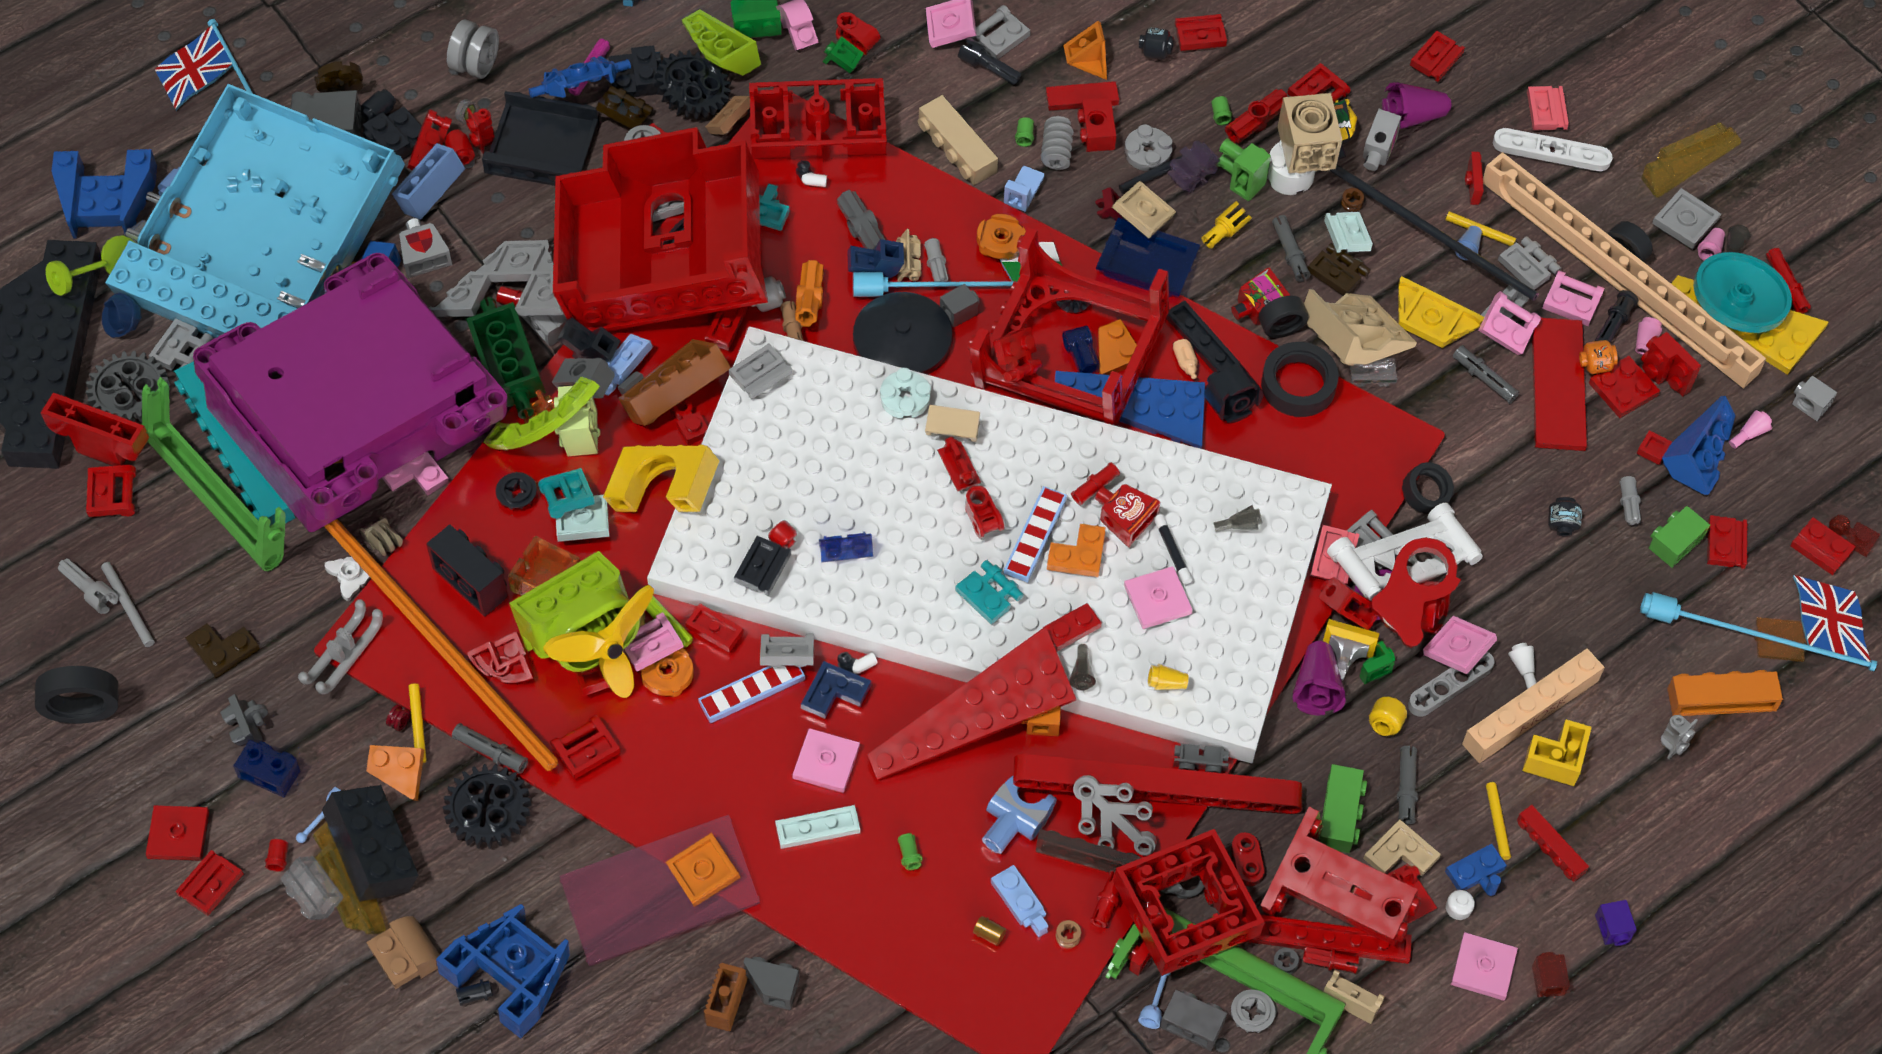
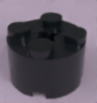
M1235 363L1221 372H1213L1207 378L1208 385L1204 392L1205 399L1222 421L1225 419L1227 423L1238 422L1252 413L1250 409L1254 404L1258 407L1263 399L1262 389L1241 363Z

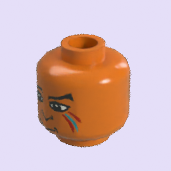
M1608 340L1586 343L1584 351L1579 353L1581 367H1586L1590 374L1612 371L1614 365L1618 363L1615 345H1611Z

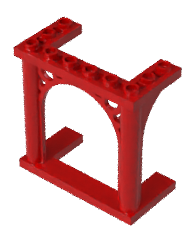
M1028 227L1025 234L1021 235L1017 242V249L1019 250L1018 262L1021 265L1020 277L1011 286V296L1008 302L1005 301L1001 307L999 321L993 323L991 337L989 336V330L979 327L976 336L972 335L969 340L968 350H970L971 375L974 376V384L976 387L984 389L986 384L989 383L1117 426L1169 313L1168 271L1158 269L1150 286V298L1081 276L1061 266L1047 255L1039 245L1038 231ZM1035 287L1041 288L1045 293L1044 298L1041 300L1035 299L1031 295V290ZM1050 288H1052V291H1058V293L1055 295L1050 294ZM1026 300L1031 303L1029 308H1024L1026 307ZM1060 300H1080L1147 321L1122 378L1120 373L1111 371L1103 388L1102 397L1045 379L1036 373L1028 376L1025 374L1022 379L1016 382L1005 381L1006 365H998L993 341L1022 329L1027 319L1035 311L1049 303Z

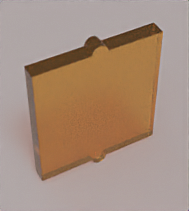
M1757 617L1756 628L1758 632L1802 644L1806 643L1801 621ZM1757 636L1754 637L1757 641L1758 658L1801 662L1805 659L1804 649Z

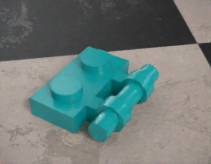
M985 560L980 567L986 574L981 577L974 570L955 586V591L992 625L1010 610L1011 604L1007 601L1010 596L1018 602L1023 598L1024 594L1018 589L1019 586L1015 581L1009 580L1002 574V569L998 565H993L990 561ZM992 582L998 583L1002 590L997 592L990 585Z

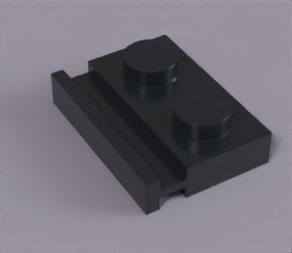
M756 536L734 576V582L757 592L762 591L765 595L769 596L791 556V549L782 548L781 545Z

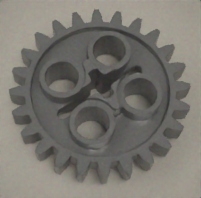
M123 351L121 358L112 354L113 360L110 362L104 358V366L96 365L97 373H90L92 381L86 382L88 387L86 394L90 406L133 422L137 418L142 422L143 388L147 384L151 391H157V382L160 377L170 386L166 370L163 369L161 362L156 363L153 356L148 359L145 352L139 357L136 351H133L131 356H127L126 352ZM116 374L120 375L126 386L122 385L121 380L116 376ZM129 390L134 391L136 398L139 399L140 402H137L134 399L132 393Z

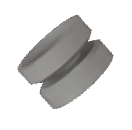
M466 19L461 20L456 25L449 41L447 50L448 67L460 73L467 71L470 76L479 79L485 78L492 69L499 47L498 31L485 25L479 28L475 22Z

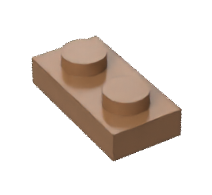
M734 96L705 126L710 134L722 135L729 133L738 119L743 118L747 114V110L750 108V97Z

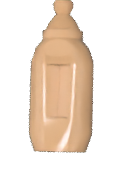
M1187 339L1177 340L1173 343V350L1181 369L1186 374H1189L1191 379L1195 380L1197 378L1198 360L1192 345Z

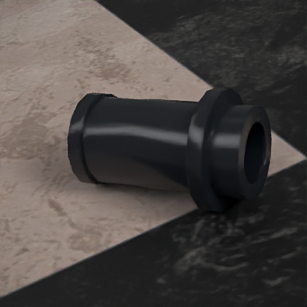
M480 979V983L456 988L460 1006L482 999L488 1001V998L493 996L489 980L483 981V979Z

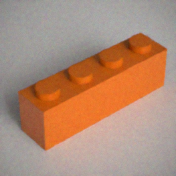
M1757 670L1753 673L1732 671L1727 674L1708 672L1693 676L1679 674L1672 677L1667 688L1673 716L1777 711L1783 700L1777 671Z

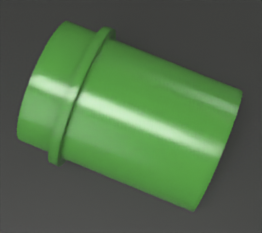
M1224 96L1214 98L1211 104L1215 123L1218 125L1230 123L1232 113L1229 109L1228 99Z
M1024 117L1018 120L1015 139L1019 146H1030L1034 140V121L1032 119Z

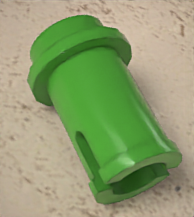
M911 833L898 837V843L903 856L901 863L907 870H915L921 866L923 860L922 855L918 853L915 835Z

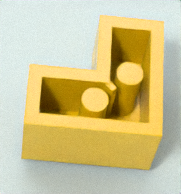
M1566 719L1560 731L1558 741L1533 735L1522 771L1575 786L1581 772L1592 727Z

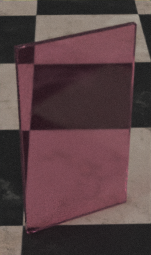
M729 815L560 876V883L563 885L586 955V962L589 966L760 904V897L756 893L731 823L732 819ZM712 832L741 878L694 907L667 866L666 861Z

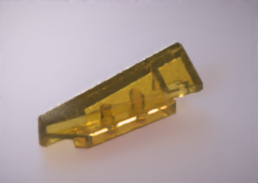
M1717 123L1661 148L1657 160L1646 164L1641 179L1652 194L1659 198L1740 145L1741 138L1732 127L1726 128L1724 124Z
M325 822L313 834L315 841L322 850L315 857V860L346 928L365 931V934H381L386 931V927L377 899L358 901L328 824Z

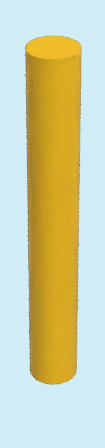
M1450 211L1445 219L1466 229L1470 226H1477L1482 230V235L1508 246L1514 245L1517 239Z
M410 684L408 686L414 748H422L424 750L423 763H426L419 684Z
M1490 782L1486 784V790L1499 855L1503 860H1508L1511 858L1497 785L1495 782Z

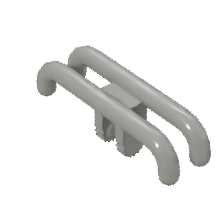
M361 599L355 602L354 614L343 628L340 627L337 630V636L334 640H329L326 644L327 649L308 673L304 671L299 673V681L304 685L311 684L319 677L330 661L334 659L340 663L325 683L322 681L316 683V690L319 694L323 695L331 692L379 631L383 621L382 611L375 609L372 612V621L369 627L355 644L351 634L362 621L366 611L365 602Z

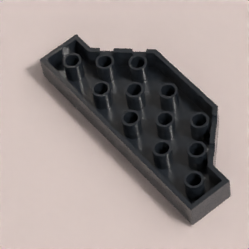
M47 240L43 260L0 288V430L5 434L1 452L8 467L59 469L66 436L59 435L50 430L44 422L41 411L53 393L74 399L101 268L73 276L71 291L61 296L54 293L50 288L46 278V266L49 262L61 261L71 271L102 261L97 242Z

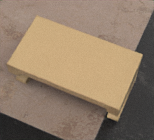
M929 405L925 433L926 435L935 433L969 438L971 441L977 442L980 412Z
M1334 970L1330 981L1325 986L1324 992L1346 1003L1345 1011L1371 1024L1385 996L1382 994L1376 996L1339 976L1340 972Z

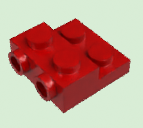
M1668 332L1659 337L1654 336L1646 344L1649 350L1641 357V361L1644 363L1642 369L1658 385L1666 380L1673 390L1684 397L1691 391L1701 365Z

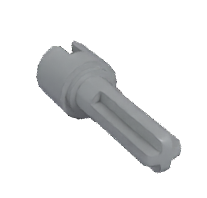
M70 559L59 562L58 570L85 593V601L98 613L105 614L109 612L110 608L105 605L108 600L113 605L117 604V593L103 581L95 582Z

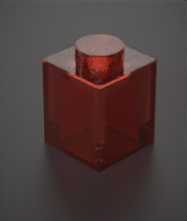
M1554 952L1540 954L1532 965L1537 997L1565 996L1570 983L1564 954L1555 955Z

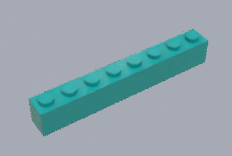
M194 361L174 370L177 381L174 384L179 394L187 396L188 399L185 400L188 409L191 413H197L198 418H196V421L201 431L207 430L210 436L207 437L210 446L213 450L218 449L221 453L218 455V458L224 469L229 467L232 473L229 474L230 479L236 488L240 486L243 490L240 495L247 507L252 505L254 511L251 513L258 521L259 517L267 516L271 521L269 526L275 523V509L278 507L285 512V523L295 519L294 513L208 410L204 384L195 373Z

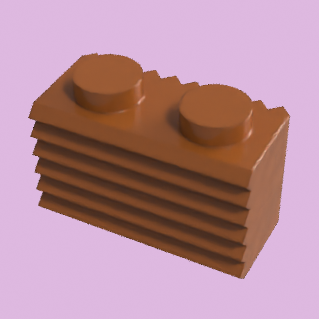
M725 963L719 964V969H717V974H715L716 979H714V984H712V989L710 990L711 994L708 995L709 999L705 1005V1010H703L707 1026L731 1031L747 982L745 969Z

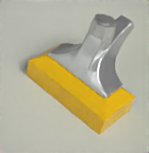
M1329 619L1323 641L1332 646L1343 681L1349 667L1356 659L1361 657L1369 659L1373 657L1380 633Z

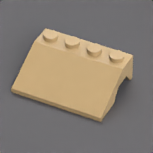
M1309 289L1304 302L1308 313L1307 326L1312 328L1318 334V337L1329 346V349L1337 354L1340 361L1346 365H1366L1411 349L1417 344L1371 296L1346 293L1336 303H1327L1314 290Z

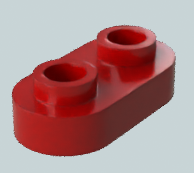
M1240 833L1234 837L1231 845L1234 866L1245 886H1255L1261 882L1264 875L1259 842L1250 833ZM1247 842L1250 844V847L1245 848L1241 843ZM1253 867L1255 872H1248L1246 868Z

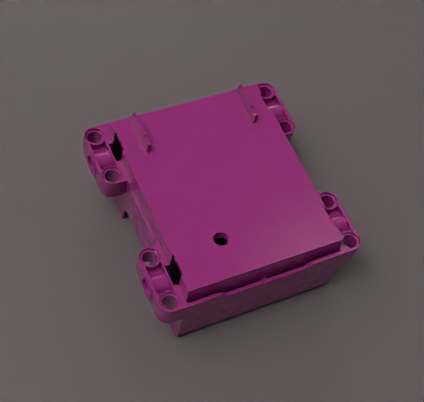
M382 253L371 254L330 276L324 282V295L265 327L260 328L253 322L243 323L198 347L193 353L195 373L204 384L208 410L308 532H315L372 499V494L379 487L378 480L430 450H434V460L438 461L491 430L507 414V394L476 357H472L423 302L414 286L393 262ZM278 371V374H281L282 377L280 379H273L272 372ZM465 389L469 393V402L458 407L456 405V393ZM343 458L345 472L328 482L325 479L324 468Z

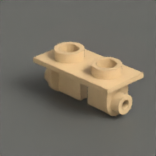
M906 229L902 236L896 240V242L903 243L904 264L898 272V282H901L904 277H909L911 281H917L921 276V260H918L921 256V241L916 235L909 236V229Z

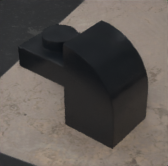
M573 318L566 321L557 338L558 341L574 352L572 357L575 359L601 358L606 362L611 361L620 343L618 338L603 327L591 332Z

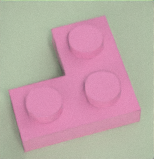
M428 452L382 477L392 491L415 479L427 495L432 494L449 483L446 474Z

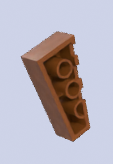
M692 339L618 399L633 423L644 426L649 425L658 416L728 371L731 367L717 344Z

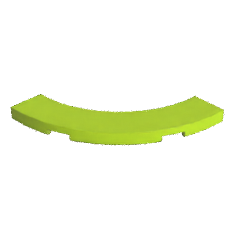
M580 377L571 389L558 400L559 404L550 412L545 410L530 418L529 423L522 425L519 423L504 424L498 422L486 437L484 443L490 448L500 450L514 449L533 443L553 432L575 415L600 386L593 380Z

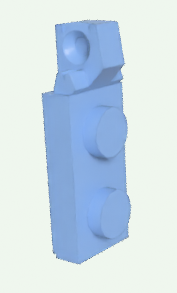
M630 334L620 345L611 361L607 362L615 376L605 393L609 396L616 389L617 385L622 384L652 349L651 341Z
M1014 865L991 878V884L1020 925L1023 924L1025 928L1031 926L1038 938L1048 932V924L1043 918L1046 916L1044 907Z

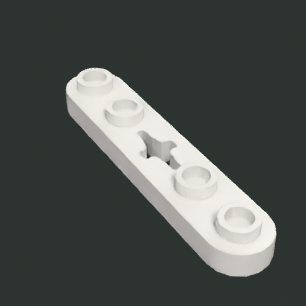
M1502 128L1496 131L1493 138V146L1503 153L1594 171L1607 170L1612 161V153L1607 148L1535 133ZM1550 147L1555 148V153L1550 152Z

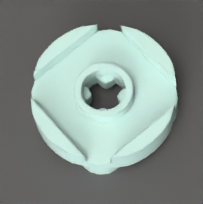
M900 368L897 372L890 374L881 385L880 398L882 406L887 413L894 417L903 418V416L912 415V418L917 417L925 412L930 404V384L922 375L910 371L908 368ZM909 391L911 397L904 396L902 398L900 397L901 392Z

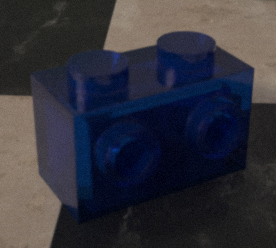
M249 740L233 765L238 778L285 798L301 772L297 759L288 752L279 753L273 750L269 744L262 741L256 743Z

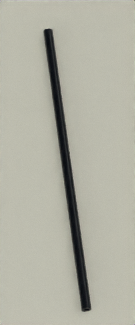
M1336 165V169L1329 170L1532 301L1537 299L1539 295L1537 291L1344 168Z

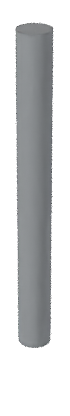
M110 562L102 564L101 569L111 587L117 593L121 605L144 646H152L154 640Z

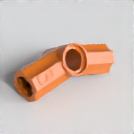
M808 260V262L802 264L801 281L797 287L795 320L801 326L807 327L817 322L818 310L822 308L824 270L823 265L815 260Z

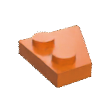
M1121 319L1098 329L1099 374L1110 375L1111 371L1118 373L1125 370L1137 346Z
M370 745L366 771L413 801H418L424 750L422 748Z

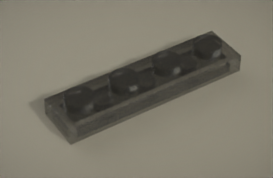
M1040 829L1036 845V852L1109 873L1110 871L1115 872L1116 868L1141 858L1134 853L1116 851L1106 845H1095L1086 842L1084 839L1070 838L1052 830L1045 831Z

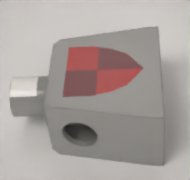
M417 218L411 219L406 223L408 230L402 231L399 235L407 278L452 265L449 249L433 224L421 225L420 220Z

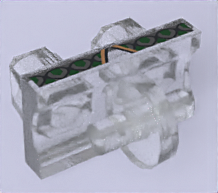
M1383 358L1366 365L1354 364L1350 366L1351 381L1357 387H1364L1366 384L1389 386L1390 383H1397L1398 380L1395 358Z

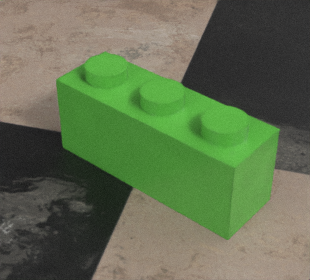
M1332 764L1328 776L1321 823L1323 828L1319 835V842L1339 852L1350 853L1352 844L1357 845L1360 829L1355 828L1356 820L1361 821L1363 805L1359 804L1360 796H1365L1367 781L1362 780L1364 770Z

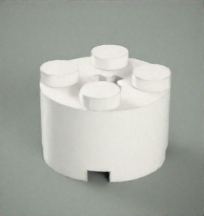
M1280 140L1270 151L1271 158L1267 179L1271 182L1272 188L1286 195H1296L1299 191L1308 190L1313 183L1315 171L1288 173Z

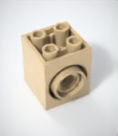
M1331 93L1283 97L1278 131L1288 173L1336 169L1342 136Z

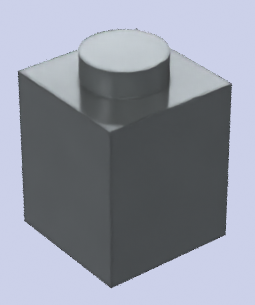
M966 284L940 297V307L947 314L953 328L978 315V304L980 303L978 295L975 291H970Z

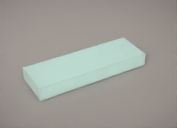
M855 805L775 821L781 849L860 833Z

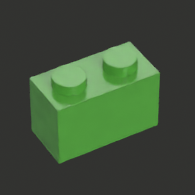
M1688 506L1680 512L1676 510L1668 518L1667 524L1664 527L1658 526L1651 534L1652 542L1649 549L1673 568L1705 538L1710 524Z

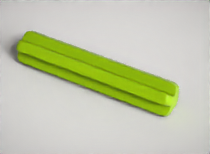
M653 596L646 611L654 619H656V615L663 612L681 639L683 648H686L692 643V636Z

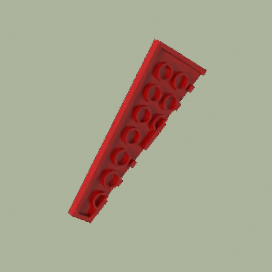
M1047 628L1039 630L867 754L877 780L879 781L1076 701Z

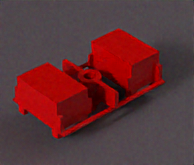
M883 78L749 83L753 159L791 158L790 149H795L797 146H817V156H822V146L843 145V147H848V155L886 154L887 139ZM854 84H875V86L854 87ZM845 85V89H840L841 101H845L847 135H843L842 140H821V133L825 132L830 126L829 103L823 96L819 95V86ZM814 86V95L806 102L805 112L806 127L809 131L816 133L815 141H795V137H790L788 103L793 102V90L788 91V87ZM779 87L776 90H758V88Z

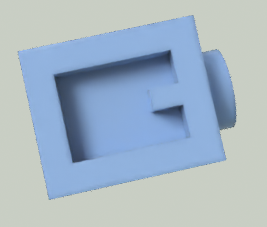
M1023 166L1015 181L1008 180L1006 183L1004 203L1026 212L1044 179V173Z

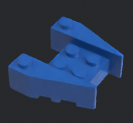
M127 150L125 174L115 176H84L85 168L78 151L54 152L52 175L73 239L77 238L78 227L122 226L125 236L126 232L131 234L127 229H134L136 218L146 205V195L148 196L147 193L153 191L156 184L157 164L152 150Z
M522 904L503 913V917L490 924L485 923L479 926L477 931L466 937L463 935L455 939L436 959L439 974L457 988H461L481 968L513 994L498 1008L500 1023L520 1039L541 1018L570 956L569 941L567 939L554 949L523 924L526 921V916Z

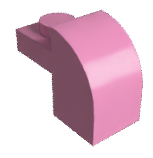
M793 0L776 6L777 10H780L783 29L788 28L795 50L819 43L811 21L813 20L812 14L804 0Z

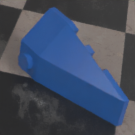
M1721 396L1678 436L1662 457L1664 465L1673 479L1704 495H1708L1719 479L1718 463L1724 460L1725 452L1722 451L1724 441L1730 438L1736 416L1726 396Z

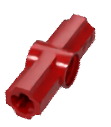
M1275 89L1262 100L1251 102L1246 112L1225 127L1228 139L1233 143L1239 144L1254 132L1264 130L1267 122L1281 112L1283 97H1287V94L1282 89Z

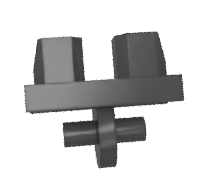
M235 694L228 698L230 705L220 713L228 725L231 726L236 722L239 724V727L229 733L232 742L241 746L249 741L255 744L264 741L258 726L264 724L262 718L268 713L266 706L262 704L256 705L255 700L249 702L239 700Z

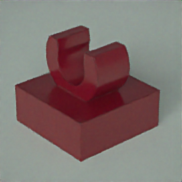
M1111 187L1102 190L1103 198L1095 201L1099 208H1103L1097 211V215L1101 219L1109 216L1115 221L1123 219L1124 217L1112 208L1121 197Z

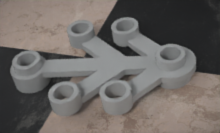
M1089 775L1082 776L1075 781L1073 787L1074 794L1082 801V818L1078 825L1081 833L1088 835L1095 829L1096 821L1092 818L1093 803L1101 810V837L1098 841V849L1101 852L1109 853L1114 848L1115 839L1112 837V822L1134 842V848L1137 853L1150 855L1154 852L1157 844L1155 835L1148 831L1139 832L1122 815H1136L1140 820H1148L1153 812L1152 805L1145 801L1139 804L1108 802L1103 797L1117 796L1120 801L1127 802L1132 798L1134 792L1130 784H1099L1096 778ZM1088 787L1091 790V792H1084L1082 788ZM1126 789L1129 794L1123 795L1120 790ZM1146 808L1149 813L1143 814L1139 809ZM1088 822L1092 827L1086 828L1083 826V823ZM1108 841L1111 846H1104L1102 842ZM1146 843L1149 848H1143L1140 844Z

